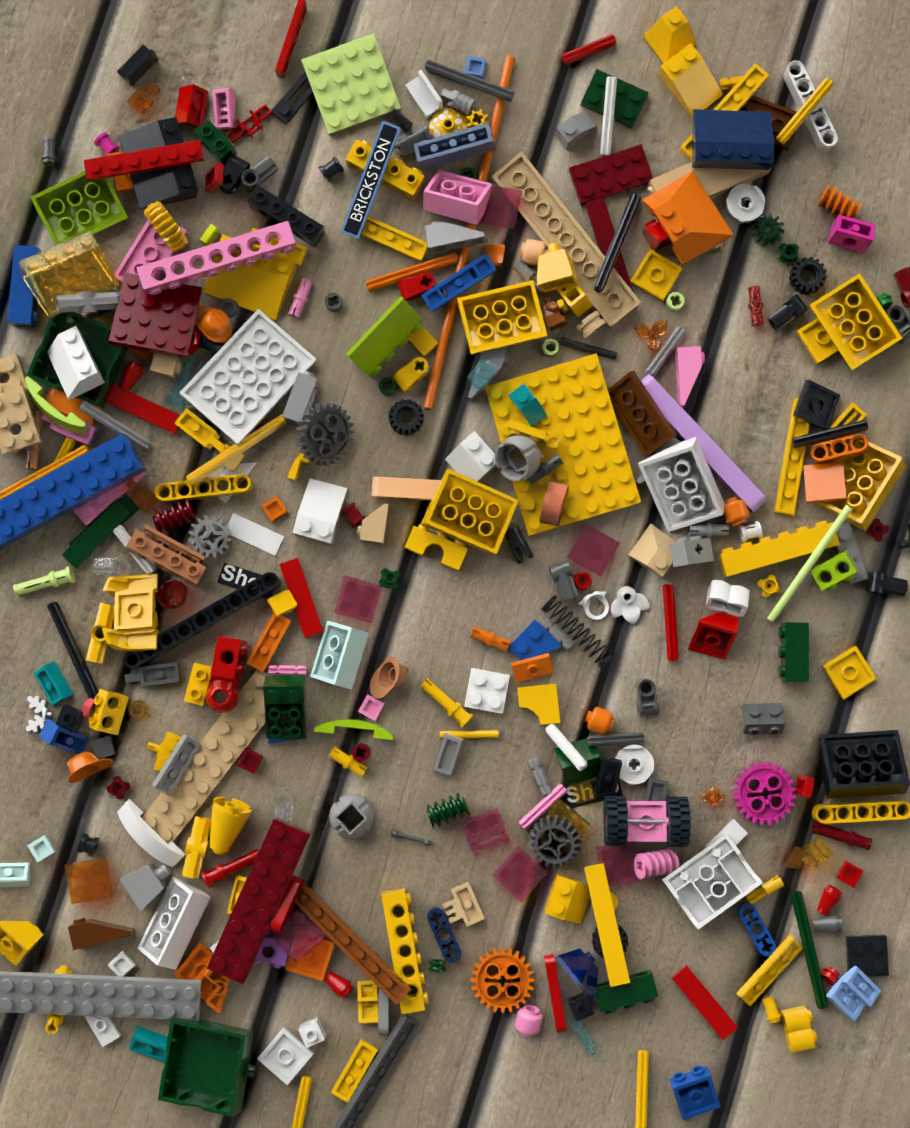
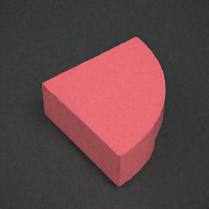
M89 698L83 704V717L89 718L91 713H93L95 699Z

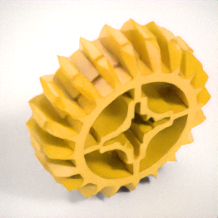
M156 201L144 210L145 216L171 251L176 252L184 248L188 243V239L161 202Z

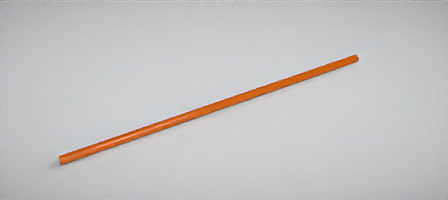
M506 56L499 86L509 88L515 57ZM496 97L490 123L494 144L496 143L506 101ZM494 150L483 153L477 180L487 181ZM467 222L466 228L475 230L476 224ZM471 246L461 248L455 273L467 266ZM459 296L449 301L423 406L425 409L433 410L457 309V298Z

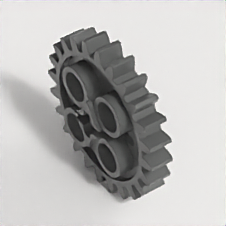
M322 402L321 405L315 404V409L308 408L310 414L303 413L305 420H299L302 426L296 428L300 431V434L295 436L300 439L296 445L302 447L299 452L304 454L303 458L308 459L310 463L319 466H329V463L335 464V459L342 460L341 454L347 455L345 448H351L348 441H353L350 434H353L354 431L350 430V427L354 424L348 422L351 416L346 415L347 411L341 409L342 406L330 402Z

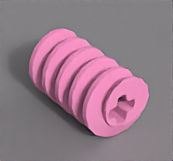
M670 848L639 853L634 859V871L640 879L670 874L680 866L677 854Z

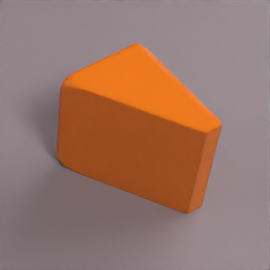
M486 245L485 254H487L494 266L502 267L505 245Z

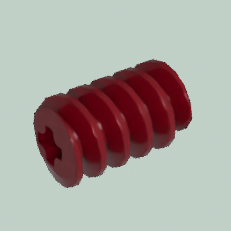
M185 499L184 506L177 502L176 509L170 504V511L162 507V514L156 509L155 516L152 517L156 530L161 533L162 528L168 532L170 526L173 529H177V523L183 527L185 521L188 524L192 523V518L197 521L193 507L187 499Z

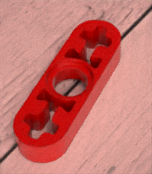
M296 876L291 878L271 923V931L281 934L302 888L303 879Z

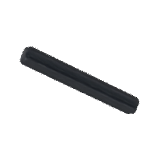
M866 420L794 437L792 438V445L794 448L866 431L868 430V423Z

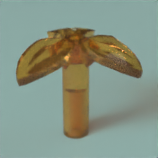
M657 321L651 329L646 324H637L634 329L641 338L649 336L646 344L650 350L656 352L660 348V340L655 336L664 334L668 321Z

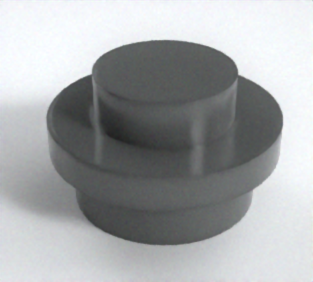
M225 299L220 303L219 310L224 311L229 318H233L238 314L239 306L233 299Z

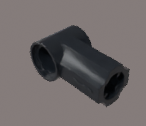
M795 294L767 319L772 328L779 331L790 321L796 320L805 313L808 307Z
M869 572L866 592L875 594L886 593L904 597L908 589V580L888 577L883 573Z

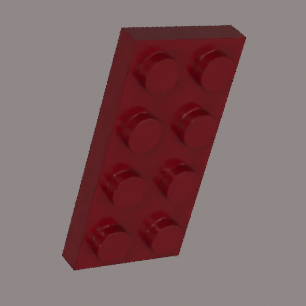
M642 144L569 167L568 169L580 206L586 202L603 197L606 198L649 184V181L653 179Z

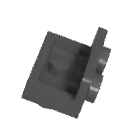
M782 703L743 704L744 734L754 736L783 733L785 718Z

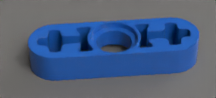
M743 902L738 906V916L757 950L763 956L769 957L776 950V944L756 908L748 902ZM743 908L752 909L750 915L753 919L755 917L757 919L750 921L748 916L742 915L744 913ZM754 924L762 926V931L758 935L753 934L751 931ZM761 938H764L766 943L771 944L769 951L762 950L764 945L760 940Z

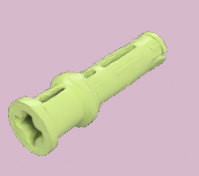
M67 566L64 570L50 571L47 576L14 584L13 588L18 597L51 586L58 588L61 584L75 583V575L71 566Z

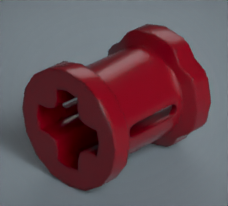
M354 502L340 512L351 522L352 528L356 527L366 518L365 515H361L357 510Z
M363 743L357 744L352 750L353 758L359 762L367 760L371 752L370 747ZM358 747L366 749L365 757L357 756Z

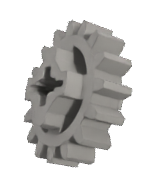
M204 515V520L197 518L198 524H191L194 530L188 531L193 536L188 539L190 543H194L191 548L194 550L198 549L197 552L199 554L204 552V556L207 558L210 553L213 557H216V552L223 554L222 548L228 549L229 546L226 542L232 540L227 537V535L232 533L226 529L229 525L226 522L223 523V519L220 517L216 520L215 515H212L210 519L207 515ZM212 524L218 525L220 529L214 530V526H212ZM210 532L213 534V535L210 537L211 540L207 539V537L210 535V534H209ZM199 543H206L208 548H203Z

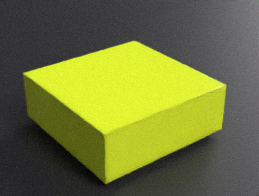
M210 224L202 235L200 241L204 246L211 245L219 235L217 227Z

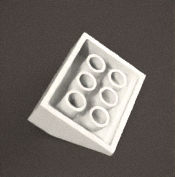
M696 437L677 443L638 463L668 532L723 515L724 501Z

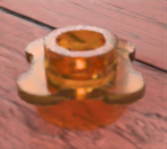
M715 787L705 789V795L701 796V800H706L708 804L712 805L719 803V800L725 799V795L721 794L720 789Z

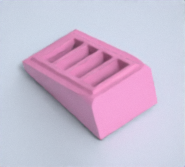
M223 88L212 90L215 127L217 129L234 128L235 89ZM227 111V115H222V112ZM228 119V123H221V120Z

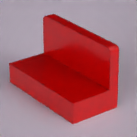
M194 84L179 88L174 117H177L179 125L187 124L197 129L203 123L209 91Z

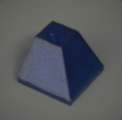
M581 948L558 955L556 957L557 961L575 983L591 998L596 997L599 968L594 963L596 961L595 957L589 951L585 953Z

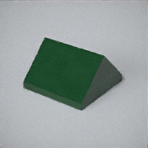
M587 738L571 743L587 762V767L582 771L575 767L559 747L554 748L566 786L598 776L601 763L596 746L589 747L587 745Z

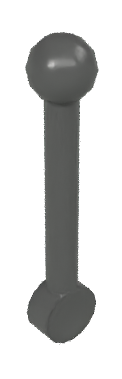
M397 830L391 832L394 838L402 837L427 845L432 843L430 840L402 834Z

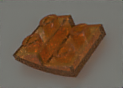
M107 857L64 865L71 904L113 896Z

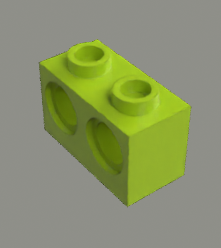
M846 549L813 567L810 572L821 591L826 588L830 591L838 587V582L844 579L847 582L855 578V573L859 569ZM839 563H847L849 565V571H841L839 569ZM829 572L832 579L830 581L823 580L822 573Z

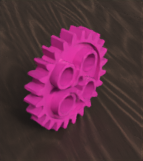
M758 761L757 767L750 763L751 769L743 767L744 775L737 773L741 779L734 780L738 784L737 787L732 788L733 791L737 792L732 798L738 799L734 806H741L738 813L746 812L744 818L747 820L751 817L752 823H755L757 819L759 825H763L764 820L767 825H771L772 819L775 823H779V816L785 819L784 812L791 813L788 806H795L791 799L797 798V796L792 795V792L797 790V788L790 786L795 781L787 779L790 773L783 774L784 767H780L777 770V763H773L771 767L769 761H766L764 766L761 761ZM774 776L777 783L774 787H770L768 780ZM752 779H755L757 781V787L751 790L749 788V782ZM763 788L767 791L781 789L780 793L765 794V798L761 795L747 797L748 793L763 792ZM778 796L780 802L777 806L773 807L771 800L773 797ZM755 799L760 801L758 809H753L751 806L752 801Z

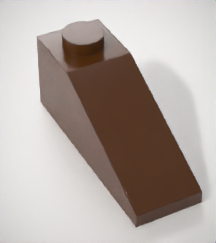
M85 917L73 920V924L68 926L73 950L132 936L135 933V928L94 919L85 920Z

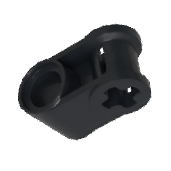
M234 154L229 157L223 169V183L220 185L221 190L225 194L235 193L242 181V173L250 168V163Z

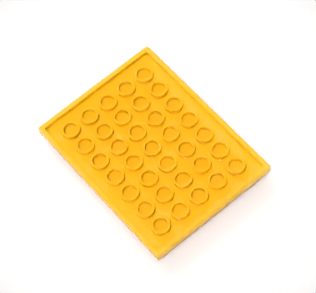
M597 353L485 387L501 443L511 436H517L510 432L511 428L507 427L509 420L530 426L509 397L510 393L523 384L536 397L547 414L533 428L561 437L558 448L548 447L543 439H540V442H534L543 455L541 458L542 463L557 453L562 459L563 465L551 471L549 476L545 475L533 484L528 479L512 481L528 536L641 503ZM522 433V434H521V436H526V437L529 438V435H528V434H525V433ZM549 482L569 486L559 526L544 524L539 521Z

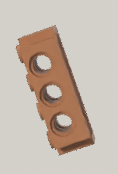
M145 525L144 533L136 529L126 546L128 552L195 588L206 572V567L201 565L205 561V556L148 525Z

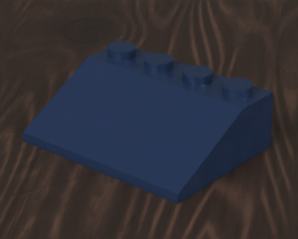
M693 110L692 168L770 170L774 163V137L771 112Z

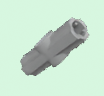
M80 292L74 295L55 296L57 313L97 312V310H114L118 304L116 292Z

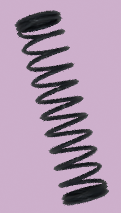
M554 595L541 608V610L544 611V613H547L556 605H558L554 612L551 614L550 619L555 617L561 611H563V613L557 619L555 624L560 623L567 616H569V618L561 627V630L565 629L568 625L575 621V623L569 629L566 635H570L573 631H575L577 628L581 626L579 631L573 637L572 641L576 640L578 637H580L583 633L587 631L585 636L579 642L578 646H581L591 637L593 638L585 647L583 652H586L589 648H591L593 645L599 642L597 646L594 648V650L591 652L589 657H592L594 654H596L598 651L604 648L601 654L594 661V663H597L604 656H606L598 665V667L602 668L605 664H607L610 661V659L615 655V653H613V651L611 650L602 656V654L607 648V645H603L598 650H596L601 643V639L591 644L596 634H592L591 636L586 638V636L590 632V628L580 633V631L584 627V623L579 624L577 627L573 629V627L578 622L579 617L573 619L567 624V622L572 617L573 612L568 613L561 619V617L568 609V606H565L557 613H555L562 604V601L557 602L551 608H549L552 605V603L557 599V596Z

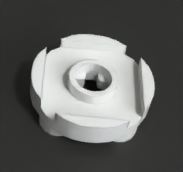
M747 183L739 184L729 192L725 200L726 210L729 216L739 224L753 222L763 212L765 204L764 194L757 186L747 185ZM742 199L750 201L748 208L741 205Z
M631 744L617 752L615 759L622 760L619 778L629 784H640L646 781L652 774L654 759L644 747ZM632 759H635L636 762H639V766H636V770H632V767L629 766V763L632 762Z

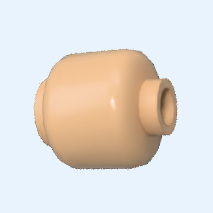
M527 239L525 243L522 242L519 258H522L525 264L538 266V257L547 254L548 249H545V243L542 241Z

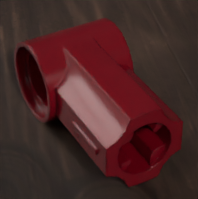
M910 267L901 269L893 274L901 291V301L907 309L910 308Z

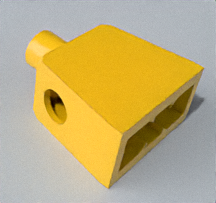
M557 243L549 244L548 253L538 257L537 285L545 293L578 284V278L565 249L560 250Z

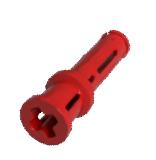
M258 849L224 865L219 863L216 868L207 872H201L206 886L210 888L212 884L220 880L225 881L229 875L252 865L259 852Z

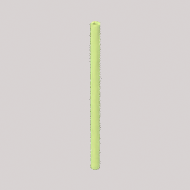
M848 505L844 507L769 614L767 619L771 622L776 620L853 510Z

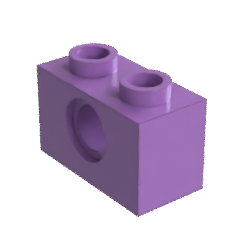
M266 934L254 963L262 964V962H267L274 968L286 966L292 939ZM264 947H272L274 954L266 955Z

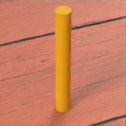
M499 730L440 731V739H443L444 733L463 739L499 738Z

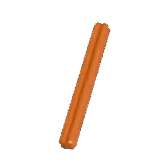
M455 252L367 280L366 286L368 291L380 289L408 277H414L457 264L459 259Z

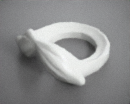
M595 591L592 594L586 595L578 603L580 606H583L586 615L595 620L605 617L610 608L605 597L606 591ZM591 596L598 598L604 604L605 609L600 616H594L589 611Z

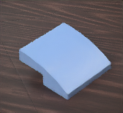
M854 966L834 984L826 997L850 1020L856 1021L865 1005L871 1007L881 990L858 967Z

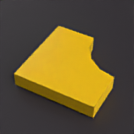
M556 684L517 687L519 707L532 710L538 716L540 725L560 723Z

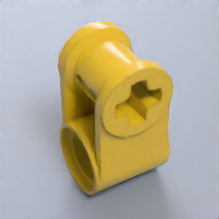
M417 357L398 370L392 378L403 392H407L428 374V362L422 357ZM417 364L423 365L424 370H423V371H421L420 369L417 370V366H416V365H417Z

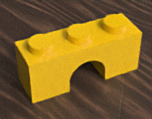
M420 524L418 527L413 526L405 549L423 556L429 546L437 545L444 552L441 564L459 571L468 551L465 543L458 540L451 542L447 540L448 536L439 532L436 535L430 533L429 528Z

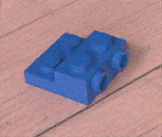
M695 1066L692 1068V1071L685 1074L677 1072L673 1075V1078L669 1079L683 1120L720 1108L712 1077L707 1066Z

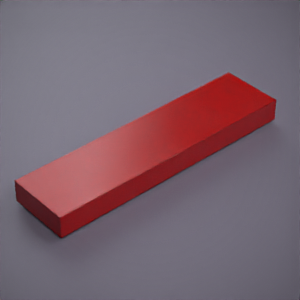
M298 0L275 68L276 75L279 78H285L307 11L305 0Z
M113 384L105 400L106 403L177 435L180 427L175 424V421L179 418V414Z
M295 558L279 564L287 588L297 602L295 611L304 637L307 638L324 632L299 559Z
M687 965L671 977L722 1040H725L738 1028Z

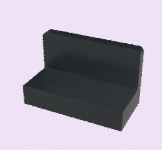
M143 44L118 69L117 73L132 87L158 61V58L152 49L149 50Z

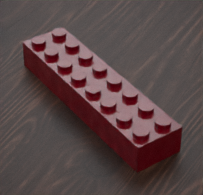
M276 816L273 818L207 969L244 985L311 835L310 831Z

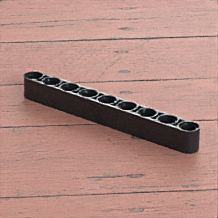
M267 572L158 634L157 650L151 656L147 653V650L128 651L123 657L124 665L132 669L142 667L259 600L280 586L279 576L273 572ZM269 576H274L276 579L275 585L268 587L266 579ZM257 586L258 594L254 597L250 596V587ZM238 595L241 597V604L234 606L232 599ZM219 605L224 607V613L221 616L215 614V608ZM201 615H205L207 618V623L204 626L198 624V618ZM183 625H188L190 628V632L186 636L181 634ZM169 634L172 636L173 641L167 646L164 643V637ZM133 654L138 657L136 665H132L129 661Z

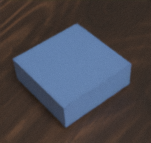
M467 56L465 73L483 79L486 59Z

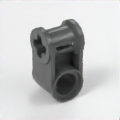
M894 305L885 310V312L902 337L898 343L903 344L905 339L910 336V318L901 306ZM891 311L896 313V320L891 318Z
M647 678L639 679L635 687L638 716L642 717L643 714L650 713L659 715L655 684ZM644 682L650 684V690L646 693L641 691V685Z

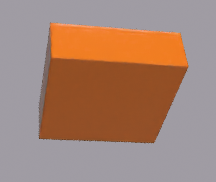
M275 496L261 506L272 523L288 513V510L278 496Z

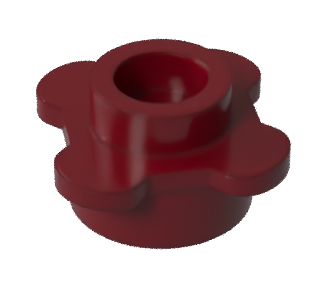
M876 518L873 519L872 524L866 530V534L874 538L876 542H880L883 539V535L889 532V527L883 525L880 519Z
M115 776L113 782L107 786V792L120 800L124 798V793L131 786L129 782L121 780L120 776Z

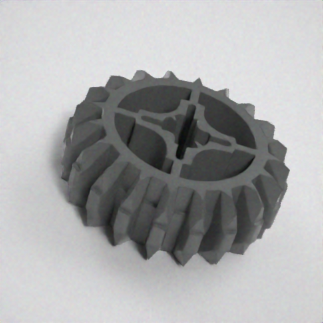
M558 814L555 815L554 819L548 815L546 820L541 818L540 824L535 823L534 829H531L530 834L532 836L529 837V842L532 844L530 845V850H535L533 857L540 856L538 859L539 863L543 860L546 861V867L549 863H553V868H556L559 863L560 867L563 868L565 862L570 865L572 859L576 860L577 854L581 852L580 846H582L583 841L579 839L582 837V834L576 833L579 828L578 826L572 827V820L568 823L565 822L566 816L559 820ZM549 829V837L541 841L540 835ZM557 829H560L565 833H560ZM553 838L556 839V842L559 841V844H556L555 841L552 842ZM571 842V848L567 852L562 853V846Z

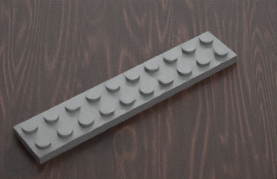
M0 971V1012L170 1020L172 1018H181L199 1021L201 980Z

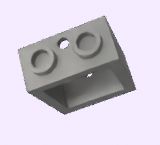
M304 371V373L298 372L282 416L289 424L301 427L302 424L299 420H305L303 413L310 414L308 408H312L320 387L313 373Z

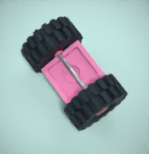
M605 796L603 810L605 846L626 847L627 842H666L667 847H688L691 836V816L688 798L667 796L665 801H626V796Z

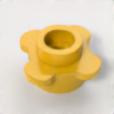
M769 575L764 580L760 579L757 583L761 587L764 597H769L770 594L780 591V586L774 575Z

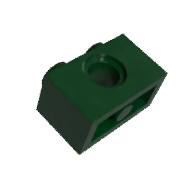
M209 119L194 131L197 140H200L201 144L223 166L232 154H237L235 147Z

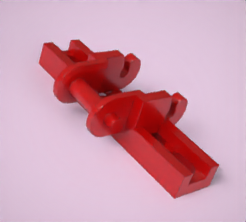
M266 104L254 113L249 109L248 111L251 116L242 123L238 119L235 120L238 125L226 133L232 143L236 142L246 133H248V137L254 138V133L258 130L263 131V125L260 123L272 115V111ZM262 110H267V111H268V112H267L266 114H264L263 116L261 115V111H262ZM252 121V127H247L246 122ZM233 132L238 134L234 138L230 137Z

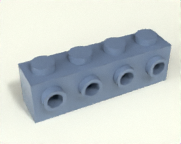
M489 123L413 144L421 170L496 150Z

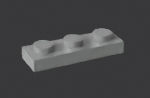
M844 524L837 531L840 545L835 547L838 554L847 549L859 569L855 573L856 577L847 581L849 585L868 579L851 524ZM841 562L843 571H849V565Z
M183 734L152 786L170 796L201 744Z

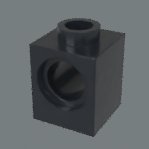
M63 705L55 724L72 731H78L84 720L83 712L73 706Z
M585 991L567 998L576 1022L595 1014Z

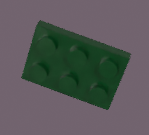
M596 69L580 106L603 116L607 77L614 76ZM617 78L613 121L632 129L649 92Z

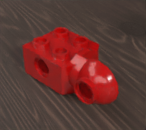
M224 636L217 637L210 673L211 682L206 693V702L214 712H230L238 703L237 689L238 684H240L239 676H243L245 664H242L243 656L246 657L248 652V645H245L246 640ZM229 653H232L234 656L232 663L227 661ZM221 691L226 694V701L223 703L217 700V694Z

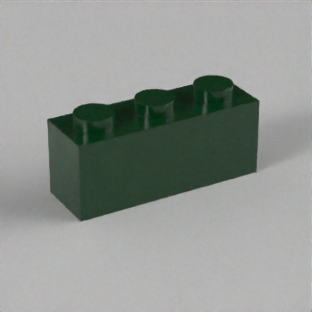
M781 623V627L778 628V637L781 638V646L778 648V656L781 658V666L778 668L779 678H781L782 682H809V623Z
M646 970L629 975L630 983L610 987L609 981L593 985L600 1012L609 1014L615 1012L616 1008L619 1007L626 1009L634 1007L635 1003L641 1001L643 1003L654 1001V998L659 996L652 972Z

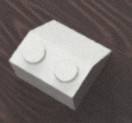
M475 431L463 440L445 459L457 473L477 482L496 467L495 453Z

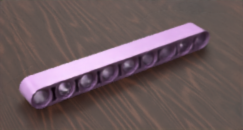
M648 374L641 380L680 440L683 442L694 437L697 438L710 471L734 497L745 501L750 513H754L767 501L765 495L651 375Z

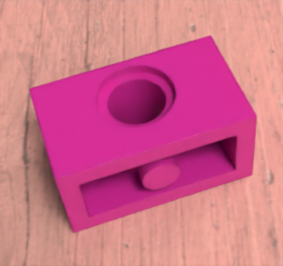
M838 215L830 227L828 243L865 253L874 241L875 224Z

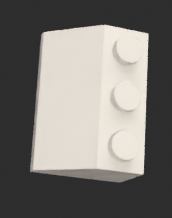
M74 326L58 334L47 353L67 398L71 400L105 383L78 328Z

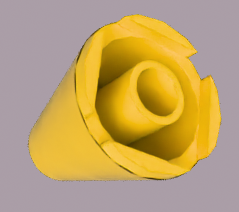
M223 796L213 799L210 848L219 855L230 850L252 809L249 810L250 806L234 798L231 801H226V797Z

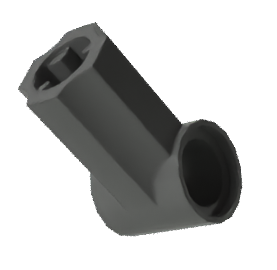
M269 156L253 168L247 169L242 173L241 179L245 190L253 192L257 185L260 186V184L279 171L275 162ZM251 177L256 179L255 182L251 184L246 182V180Z
M568 560L549 566L551 577L554 583L556 582L562 602L578 597Z

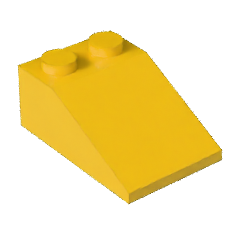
M691 43L660 66L658 76L692 118L694 109L705 110L724 95L703 57Z

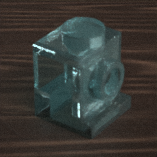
M481 359L468 375L467 381L483 392L497 374V370H495L496 365L488 359L486 361ZM481 370H486L487 374L485 376H481L479 372Z

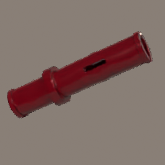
M814 821L812 824L816 828H811V833L844 842L848 846L853 845L868 851L871 848L869 843H872V838L858 835L854 831L848 832L817 821Z

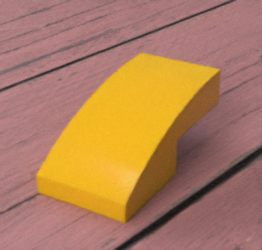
M357 981L359 1024L378 1023V986L373 981Z

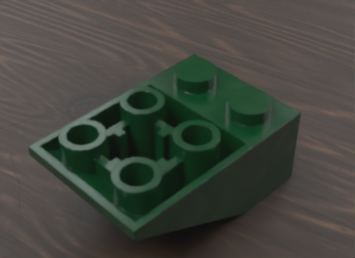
M265 675L263 692L266 739L306 738L305 675Z

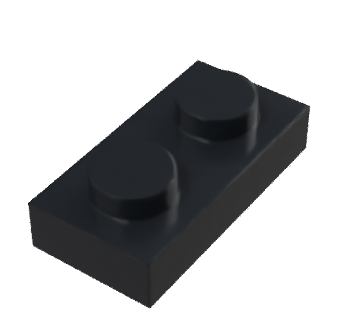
M602 757L593 792L594 796H615L622 760Z

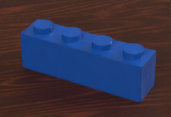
M15 245L7 317V322L12 326L35 328L36 322L39 321V311H37V305L41 301L39 285L43 282L41 265H44L45 255L39 247Z

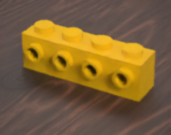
M356 139L345 159L346 165L363 174L372 145L367 141L362 140L361 142ZM390 157L381 184L414 201L425 182V176L419 169L414 167L411 169L406 166L404 161L398 158L394 160Z

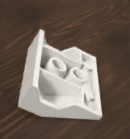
M727 833L662 879L698 930L763 883L745 861L742 853Z

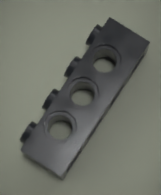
M257 185L247 201L251 209L275 224L288 221L292 234L314 248L325 233L323 225Z

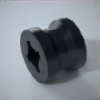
M84 833L79 841L77 852H85L88 856L93 857L98 848L100 838H91L89 834Z

